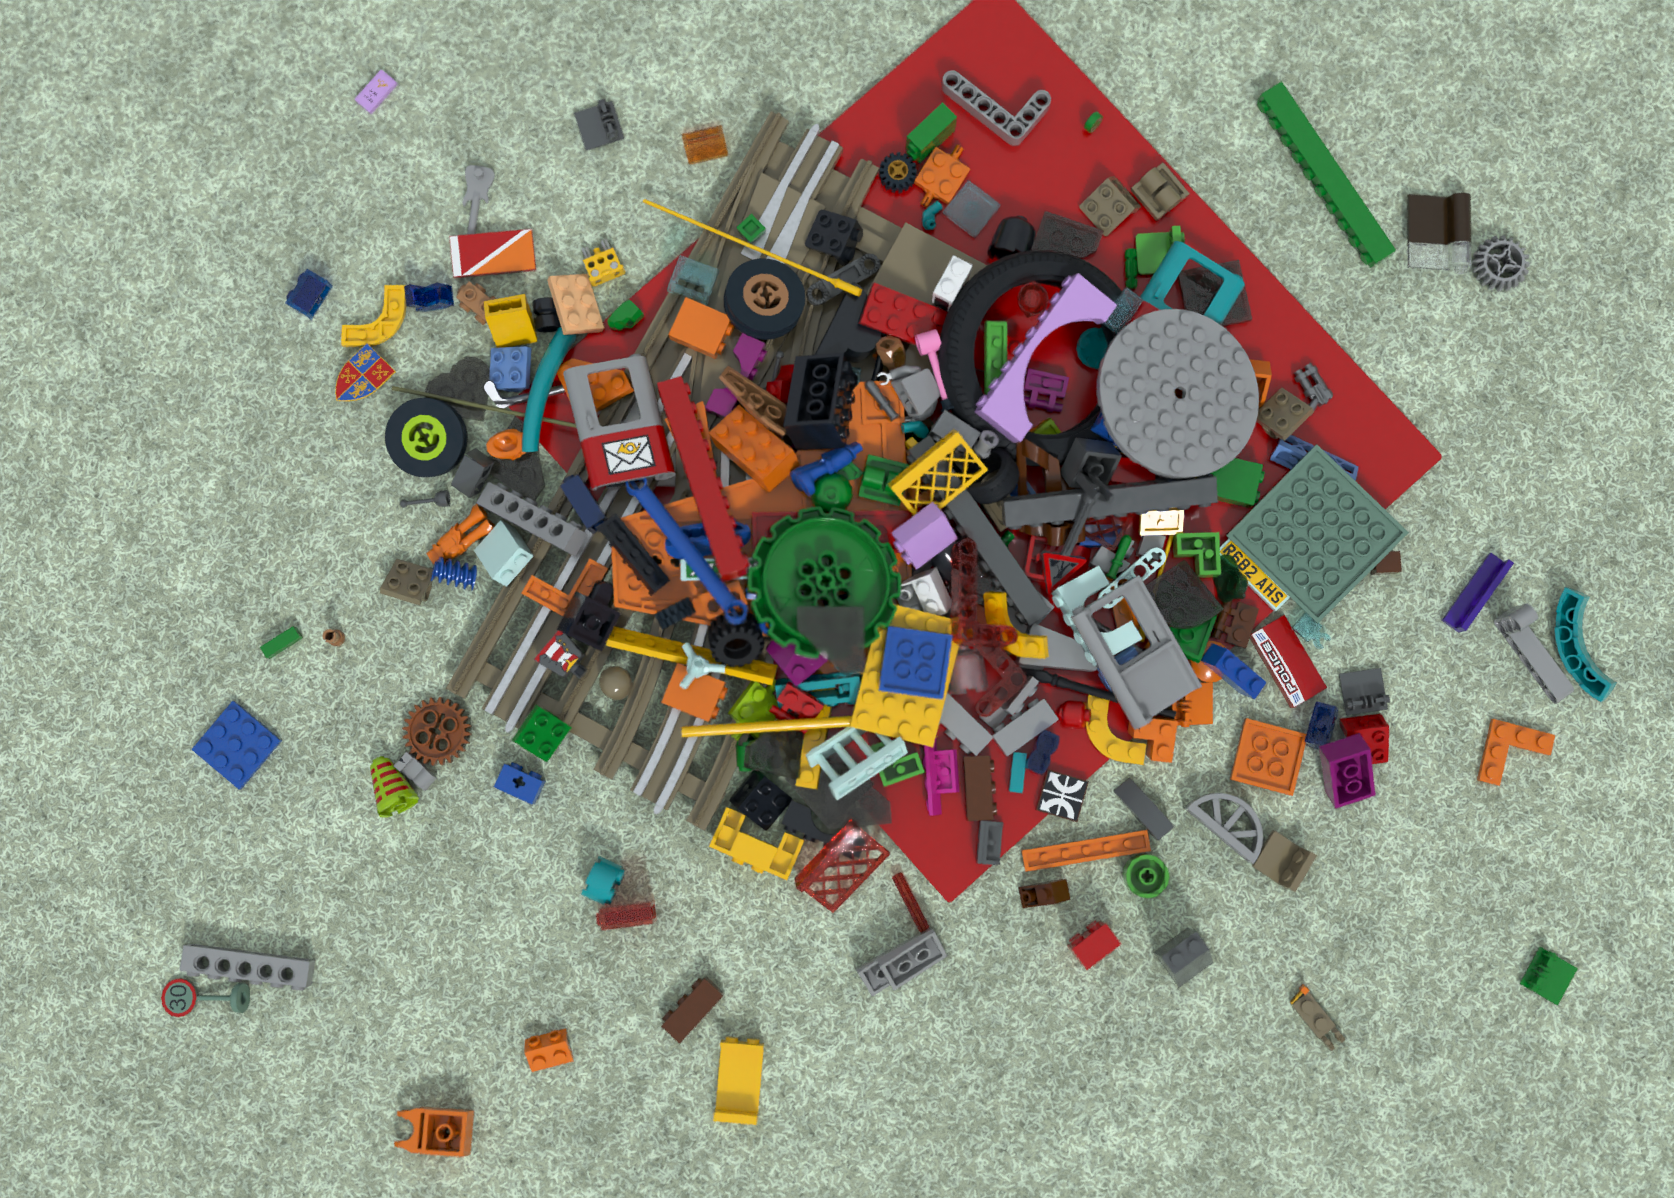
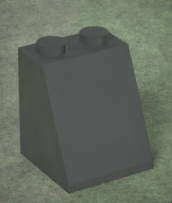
M1186 928L1153 952L1178 988L1213 963L1209 948L1199 934L1190 928Z

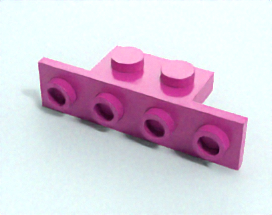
M935 737L933 747L923 745L925 750L923 764L926 768L925 787L928 791L926 806L929 816L942 815L940 793L960 792L957 750L937 751Z

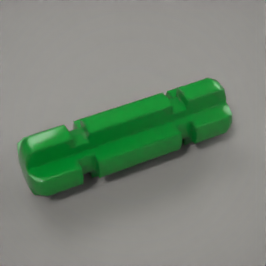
M1126 249L1125 259H1127L1125 262L1126 289L1129 290L1136 289L1138 286L1136 279V249Z

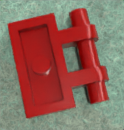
M788 681L777 697V701L783 704L782 707L779 708L773 704L769 712L774 714L778 720L816 718L824 707V703ZM789 708L799 714L797 718L787 713ZM808 729L799 731L805 734L808 731Z

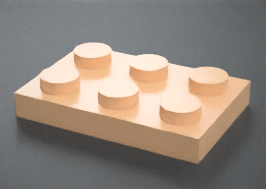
M588 274L549 276L547 281L563 335L602 332L604 325Z

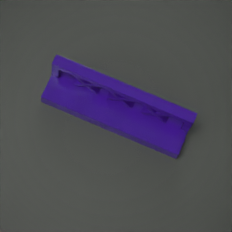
M1489 553L1441 621L1458 633L1467 631L1514 562L1509 559L1502 561L1494 554Z

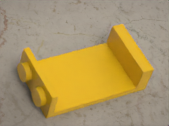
M728 1036L720 1042L717 1097L713 1121L756 1125L758 1120L764 1043H760L759 1039L748 1038L747 1042L738 1041V1037Z

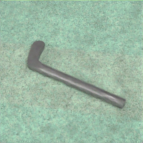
M493 380L486 381L484 385L485 391L499 408L528 401L529 393L504 398L499 394ZM562 385L551 387L548 396L565 393Z

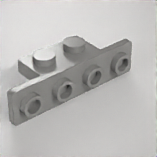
M1018 665L1020 668L1043 670V667ZM1014 670L981 712L979 718L995 729L1007 714L1014 715V713L1017 714L1024 707L1023 702L1028 696L1031 697L1036 692V685L1039 681L1033 676H1026Z

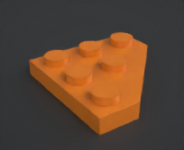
M572 358L560 365L557 375L568 399L569 395L563 374L564 371L572 367L594 363ZM609 370L592 373L587 376L596 413L634 391L628 375L622 370Z

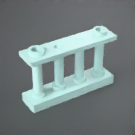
M846 727L818 747L812 748L806 754V758L811 768L819 764L832 780L829 784L830 790L835 799L839 800L907 754L905 742L901 737L891 740L889 736L875 733L885 747L874 752L861 736L867 731ZM853 740L868 757L859 764H856L843 748ZM835 752L850 769L842 776H839L826 760Z

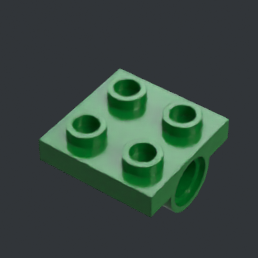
M868 454L858 496L900 506L901 500L889 487L888 483L910 465Z
M536 704L512 738V741L547 763L572 727Z

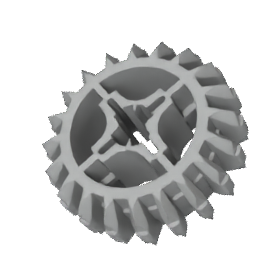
M1502 235L1499 239L1497 236H1493L1491 240L1486 239L1483 244L1477 247L1478 251L1473 255L1476 259L1472 261V265L1477 266L1473 269V272L1479 273L1476 280L1482 278L1484 280L1482 286L1488 283L1489 290L1496 287L1497 292H1500L1502 289L1508 291L1511 287H1517L1519 283L1524 281V276L1529 272L1526 268L1530 266V263L1525 261L1529 258V255L1523 254L1526 247L1520 249V241L1513 243V237L1508 238L1506 241L1505 235ZM1493 249L1502 250L1499 255L1489 254V251ZM1503 272L1514 273L1513 276L1509 278L1499 277Z

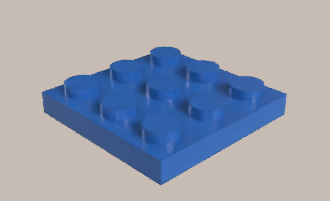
M888 626L878 690L943 700L952 635Z
M232 701L191 750L236 788L241 790L282 740L236 701Z

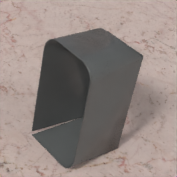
M476 448L467 452L468 456L464 455L451 483V486L468 498L481 492L495 462Z

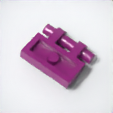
M1028 368L1023 390L1030 391L1031 396H1024L1025 405L1033 409L1035 407L1047 409V412L1052 413L1053 411L1061 412L1063 404L1055 403L1056 397L1065 398L1069 377ZM1038 393L1050 396L1049 401L1037 399Z

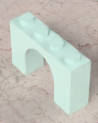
M1100 566L1058 587L1051 593L1054 604L1061 609L1065 623L1072 628L1075 640L1078 644L1082 645L1085 650L1086 659L1093 666L1097 664L1070 617L1073 615L1072 611L1084 605L1087 597L1110 584ZM1132 621L1111 632H1100L1113 656L1142 639Z

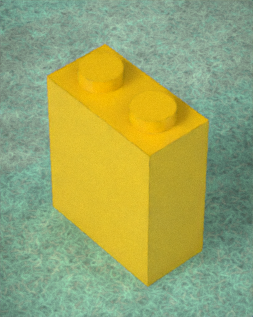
M525 294L484 301L485 318L497 348L538 342L534 318Z

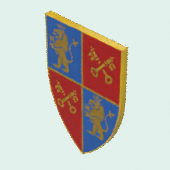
M366 343L341 369L336 382V401H356L368 397L377 391L396 371Z

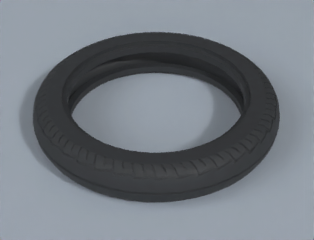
M1045 250L1024 251L1008 255L987 265L975 274L958 293L948 310L940 335L941 345L938 350L940 375L946 395L952 406H954L951 409L955 417L980 433L986 430L995 433L998 437V444L994 448H1001L1007 451L1016 463V443L1010 441L975 413L978 407L976 403L984 394L975 371L974 346L980 323L990 306L1013 287L1026 284H1045L1062 289L1061 284L1067 276L1079 273L1117 304L1106 322L1100 324L1108 347L1133 309L1121 289L1104 272L1083 259L1066 253ZM1097 403L1084 420L1062 433L1045 435L1028 431L1024 438L1058 459L1060 465H1063L1076 437L1107 441L1091 431L1101 412V406H1098ZM1026 457V465L1040 466Z

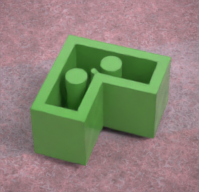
M1219 532L1175 534L1173 537V558L1194 557L1195 578L1218 577L1221 575Z
M880 742L870 747L874 752H877L885 747L883 742ZM916 752L898 759L880 771L879 775L885 787L924 773V769Z

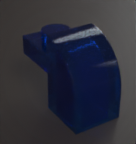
M434 283L426 287L412 284L404 286L406 306L416 308L418 312L435 311L454 306L452 285Z

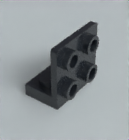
M756 768L729 799L739 811L765 831L771 827L792 800L787 793Z

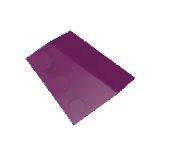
M773 639L766 647V651L796 687L828 661L826 654L823 652L820 653L817 659L802 657L794 653L795 647L793 644H788L786 648H783Z

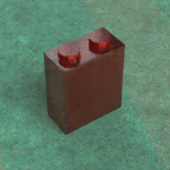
M655 900L604 906L599 909V913H596L597 926H601V931L648 925L657 921Z

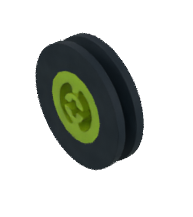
M416 398L400 405L392 413L385 430V444L392 461L404 472L417 477H436L450 472L462 460L468 443L467 429L461 415L448 403L432 398ZM428 422L433 425V429L422 428V431L415 433L416 429L423 423ZM425 434L430 436L427 438L428 441L423 440L426 437ZM439 435V443L433 451L425 453L420 450V446L432 447L431 444H437Z

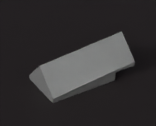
M928 928L861 964L855 970L873 997L888 986L896 990L947 957V954L935 931L932 928Z

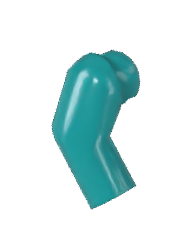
M935 201L922 213V225L926 230H933L936 227L935 215L943 209L938 201Z
M922 421L901 423L902 433L913 432L921 439L927 437L929 433L928 427Z

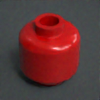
M1067 700L1064 705L1060 706L1059 721L1063 722L1065 727L1084 728L1086 722L1091 720V709H1087V705L1083 701Z

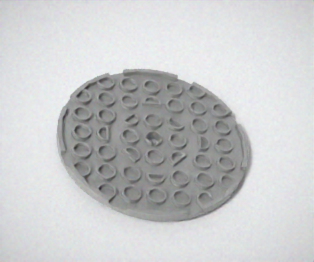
M1164 309L1145 314L1125 326L1113 338L1100 363L1097 377L1098 406H1101L1105 420L1103 421L1104 425L1119 449L1133 462L1139 463L1152 473L1179 479L1194 478L1212 473L1232 461L1245 447L1251 437L1259 407L1258 384L1254 369L1246 352L1235 337L1216 321L1204 315L1181 309ZM1176 388L1183 390L1182 399L1175 396L1174 391Z

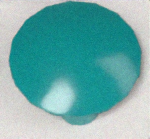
M1095 327L1087 329L1080 335L1076 350L1079 359L1084 365L1089 368L1099 369L1108 345L1102 328Z

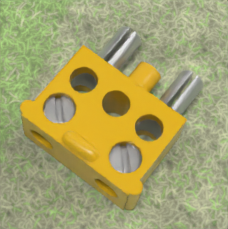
M604 239L608 250L603 240H601L604 251L601 252L599 247L593 249L594 256L591 255L588 247H585L588 256L585 249L582 248L585 257L583 262L593 287L626 273L623 265H620L614 248H610L607 239Z

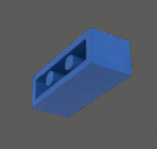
M1214 643L1210 645L1201 659L1206 666L1237 692L1254 700L1267 683L1227 648Z

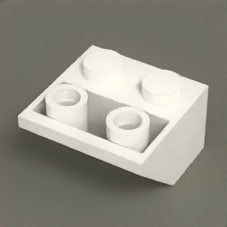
M937 567L920 572L901 582V595L897 598L900 606L938 616L947 613L953 606Z

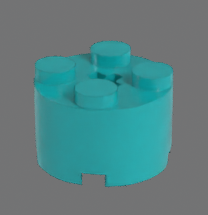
M599 856L598 862L594 863L585 882L587 887L585 890H582L581 895L604 906L606 903L611 905L616 894L615 885L620 886L625 875L623 866Z

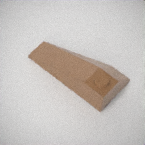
M727 366L719 379L755 419L781 440L786 433L784 420L787 405L730 366Z

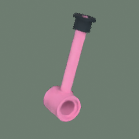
M934 329L915 335L919 354L921 356L928 354L942 401H940L943 408L941 412H944V410L949 411L954 406H952L946 395L940 375L939 360L936 354L941 345L939 334Z

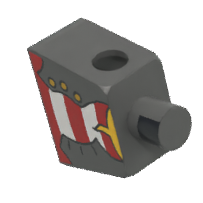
M559 630L533 659L564 678L573 673L577 678L581 679L588 671L580 663L585 656L584 653L568 635Z

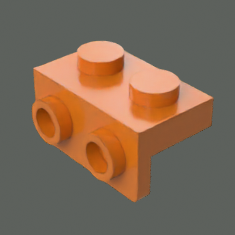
M566 1029L554 1030L550 1033L539 1036L535 1035L525 1039L524 1053L532 1072L573 1061Z

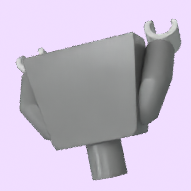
M904 365L890 370L888 374L886 372L878 373L877 377L881 375L887 377L886 382L880 383V385H886L890 379L894 380L891 384L909 415L905 417V422L923 421L934 413L938 403L937 399L941 395L934 373H931L928 368L921 369L919 366Z

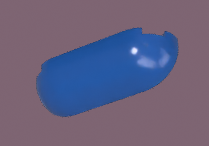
M734 518L736 528H733L735 535H740L742 544L745 546L751 538L750 528L747 524L744 525L737 522ZM702 523L680 527L702 556L712 555ZM666 539V552L673 558L683 559L669 539Z

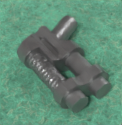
M1309 363L1304 367L1305 372L1302 369L1294 372L1296 376L1294 379L1303 387L1305 397H1310L1311 402L1309 406L1315 411L1317 406L1321 407L1324 403L1326 404L1329 401L1328 399L1333 397L1331 389H1328L1321 375L1317 372L1318 368L1316 365L1313 366L1312 363ZM1310 375L1316 383V385L1313 387L1306 378Z

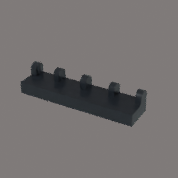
M614 514L596 529L610 542L608 545L611 548L614 547L624 559L622 562L624 564L627 563L637 575L636 579L638 581L641 580L646 586L650 596L670 581L617 514Z

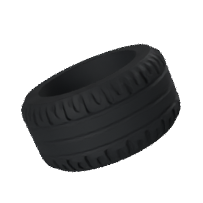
M992 448L987 458L978 457L988 470L966 488L973 499L980 504L996 503L1007 497L1016 487L1020 477L1019 468L1010 454L1001 448ZM968 462L966 474H975L981 468L976 462ZM999 469L994 477L982 482L989 473Z

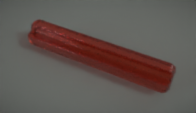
M899 872L893 875L892 879L919 932L927 930L929 925L903 874Z

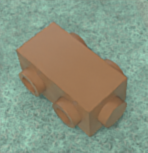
M468 282L459 288L456 298L460 302L459 306L467 313L471 310L476 314L474 318L484 326L487 323L484 301L497 298L493 295L489 298L484 294L486 290L478 283L473 285L471 282Z

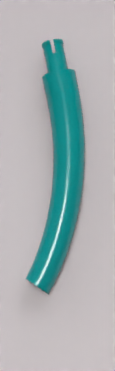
M561 327L558 328L550 341L532 382L524 416L522 452L539 451L541 424L547 398L558 369L576 340L575 334L563 335Z

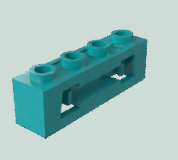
M861 669L810 675L797 687L807 691L834 688L836 684H840L839 689L808 693L828 707L846 702L848 704H855L862 678ZM789 678L777 679L775 684L777 697L787 682H792ZM778 702V707L781 708L783 704Z

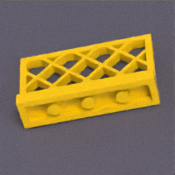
M953 429L890 481L888 485L909 511L916 515L918 503L930 504L933 502L939 509H942L988 469L964 441L962 436ZM962 444L965 448V457H953L954 449ZM968 454H970L973 459H968ZM940 460H949L948 472L936 471L937 463ZM952 461H964L963 473L951 472ZM968 462H976L981 468L975 474H966ZM924 474H932L931 486L920 485V477ZM936 475H947L946 487L935 486ZM951 476H962V483L958 488L950 487ZM907 488H916L915 500L905 499L901 493ZM919 488L931 489L929 501L918 500ZM934 490H946L945 499L941 502L933 501Z

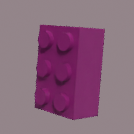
M1360 733L1319 746L1325 793L1335 809L1376 796L1371 750Z

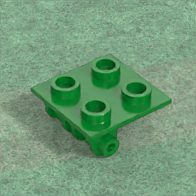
M1539 947L1519 984L1558 1006L1578 968L1557 957L1555 953Z

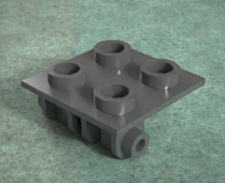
M600 99L597 106L574 113L586 151L625 139L613 101L606 102V99Z
M1381 668L1339 674L1346 715L1388 710L1387 703H1390V697L1385 694Z

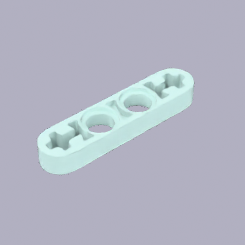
M1156 547L1149 549L1122 572L1116 580H1113L1101 590L1097 599L1101 598L1103 594L1112 591L1110 590L1112 586H1114V589L1117 588L1119 580H1130L1136 577L1134 568L1137 565L1145 567L1146 572L1141 577L1142 581H1144L1163 565L1166 560L1165 552ZM1152 552H1160V562L1153 561L1150 564L1153 568L1150 570L1148 565L1142 560L1146 558V561L1152 559ZM1120 596L1113 600L1112 603H1108L1103 607L1112 608L1124 597Z

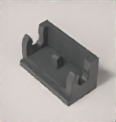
M979 821L977 864L1000 865L1003 822Z

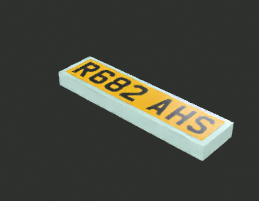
M1230 539L1220 546V558L1274 612L1290 598Z

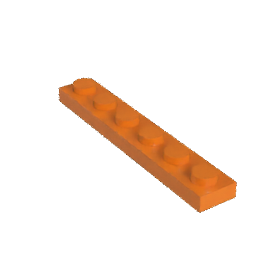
M1141 830L1021 850L1024 871L1027 872L1151 851L1148 831Z

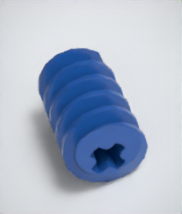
M439 557L434 563L430 581H433L437 576L438 583L440 584L445 578L447 585H450L453 580L455 587L463 583V589H466L470 584L471 590H473L477 576V566L473 565L469 570L468 563H464L461 568L460 561H456L452 565V559H448L444 563L443 557Z

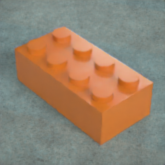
M740 405L708 432L714 445L768 492L772 491L790 474V471L800 465L794 450Z

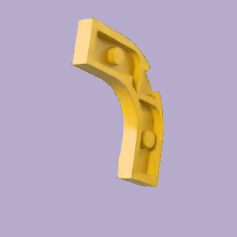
M384 285V306L381 315L371 324L342 325L341 345L343 347H363L368 343L370 346H376L390 339L399 330L405 318L407 287L405 285Z
M987 591L983 593L988 629L1003 649L1019 657L1040 659L1049 657L1047 636L1021 633L1010 622L1006 592Z
M1088 694L1086 705L1087 709H1091V720L1086 722L1085 728L1093 745L1101 754L1109 759L1144 765L1146 744L1124 741L1114 736L1107 723L1109 700Z

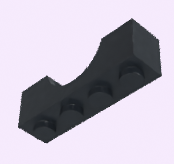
M791 800L781 823L785 825V830L796 834V831L804 834L803 838L814 843L816 839L824 842L823 847L834 851L835 848L842 850V855L854 860V857H860L869 836L868 833L852 826L838 834L824 833L813 823L811 808L794 800Z

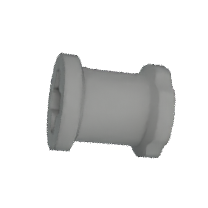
M989 430L983 431L980 435V440L973 445V452L980 458H987L990 455L991 449L998 444L997 435Z

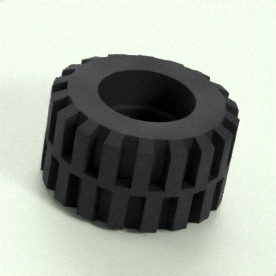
M735 610L739 617H741L744 614L743 610L741 612H737V610ZM725 612L724 615H718L716 620H712L710 623L711 626L708 628L710 651L712 657H715L718 663L721 662L725 666L730 665V667H735V665L741 667L746 663H752V660H757L759 654H762L764 648L763 634L756 617L752 613H748L746 619L740 624L729 623L725 618Z

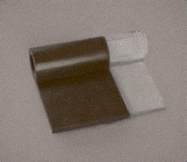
M1455 193L1448 197L1407 195L1408 268L1452 270L1456 274L1467 273V270L1472 268L1471 194Z

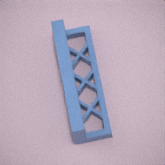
M1290 435L1286 441L1292 443V445L1279 438L1270 460L1292 469L1307 454L1305 450L1310 451L1314 445ZM1323 450L1342 469L1345 468L1351 471V473L1345 472L1356 481L1358 466Z

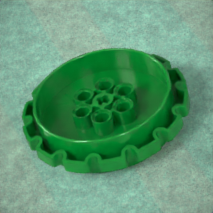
M821 507L802 509L797 513L798 519H792L787 515L776 522L769 530L772 538L762 537L756 546L752 560L757 563V566L749 568L747 577V590L749 593L756 595V599L752 600L750 605L758 623L769 624L768 636L783 648H786L788 644H793L796 655L817 659L820 653L823 652L828 660L848 657L852 654L853 646L862 651L880 637L877 630L878 627L886 629L891 623L897 610V606L892 603V599H897L901 595V575L892 570V567L898 561L891 545L888 542H879L881 532L866 519L856 522L853 512L835 507L831 508L829 514H825ZM828 557L832 565L824 566L821 558ZM804 565L809 566L812 569V574H804L801 567ZM846 570L849 573V578L842 579L839 576V571ZM822 578L824 581L828 580L829 584L827 587L825 585L821 586ZM800 587H807L810 590V595H801ZM837 592H845L847 600H840L837 597ZM820 599L825 600L828 604L827 609H820L817 601Z

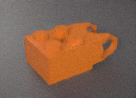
M419 1107L412 1110L397 1111V1116L412 1122L414 1132L408 1140L394 1141V1147L403 1148L411 1153L465 1157L471 1154L474 1110ZM447 1128L450 1129V1135L445 1132Z

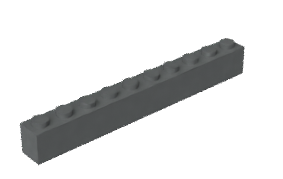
M930 435L906 451L908 454L906 458L910 464L935 445ZM940 460L937 463L936 471L948 472V461ZM932 474L922 475L920 477L921 481L925 485L928 483L931 486ZM936 475L935 486L946 487L947 475ZM951 476L950 487L958 488L962 481L958 476ZM964 489L946 504L942 510L949 520L953 519L957 525L955 526L957 533L967 539L969 542L967 547L971 553L978 555L981 560L979 564L985 572L989 571L993 577L991 582L996 589L1006 592L1007 605L1009 607L1013 606L1016 610L1015 616L1021 624L1025 623V625L1030 626L1049 613L1050 609L973 497ZM934 490L933 498L937 502H941L945 499L946 490Z
M1209 473L1194 478H1166L1106 485L1108 490L1115 496L1112 504L1096 502L1092 506L1087 518L1093 517V519L1099 520L1105 519L1106 515L1124 517L1127 516V513L1132 512L1142 515L1147 514L1149 510L1167 512L1169 508L1174 507L1184 510L1189 509L1191 505L1209 507L1211 503L1218 502L1217 478ZM1081 488L1005 497L1001 500L1003 524L1005 527L1015 530L1022 528V525L1040 527L1043 526V523L1051 522L1054 525L1063 524L1064 520L1075 522L1084 502L1083 498L1086 492Z

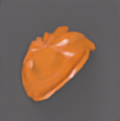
M517 429L501 431L492 436L486 444L487 452L499 459H511L513 461L526 453L522 452V433Z

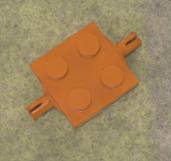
M956 145L951 154L935 147L916 177L914 184L921 187L926 193L920 202L922 206L925 203L924 207L927 208L933 198L940 199L948 205L967 176L970 168L958 160V157L964 150L963 147L959 149L960 145Z

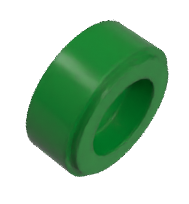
M1094 112L1087 119L1084 129L1092 133L1102 122L1103 116L1098 112Z

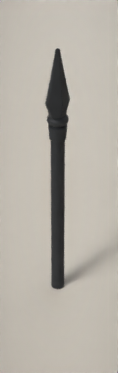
M1011 667L1013 670L1026 676H1033L1040 683H1049L1051 686L1056 685V687L1072 689L1119 703L1112 692L1074 682L1062 676L1058 677L1057 674L1052 675L1044 670ZM1165 708L1157 715L1174 719L1176 711Z

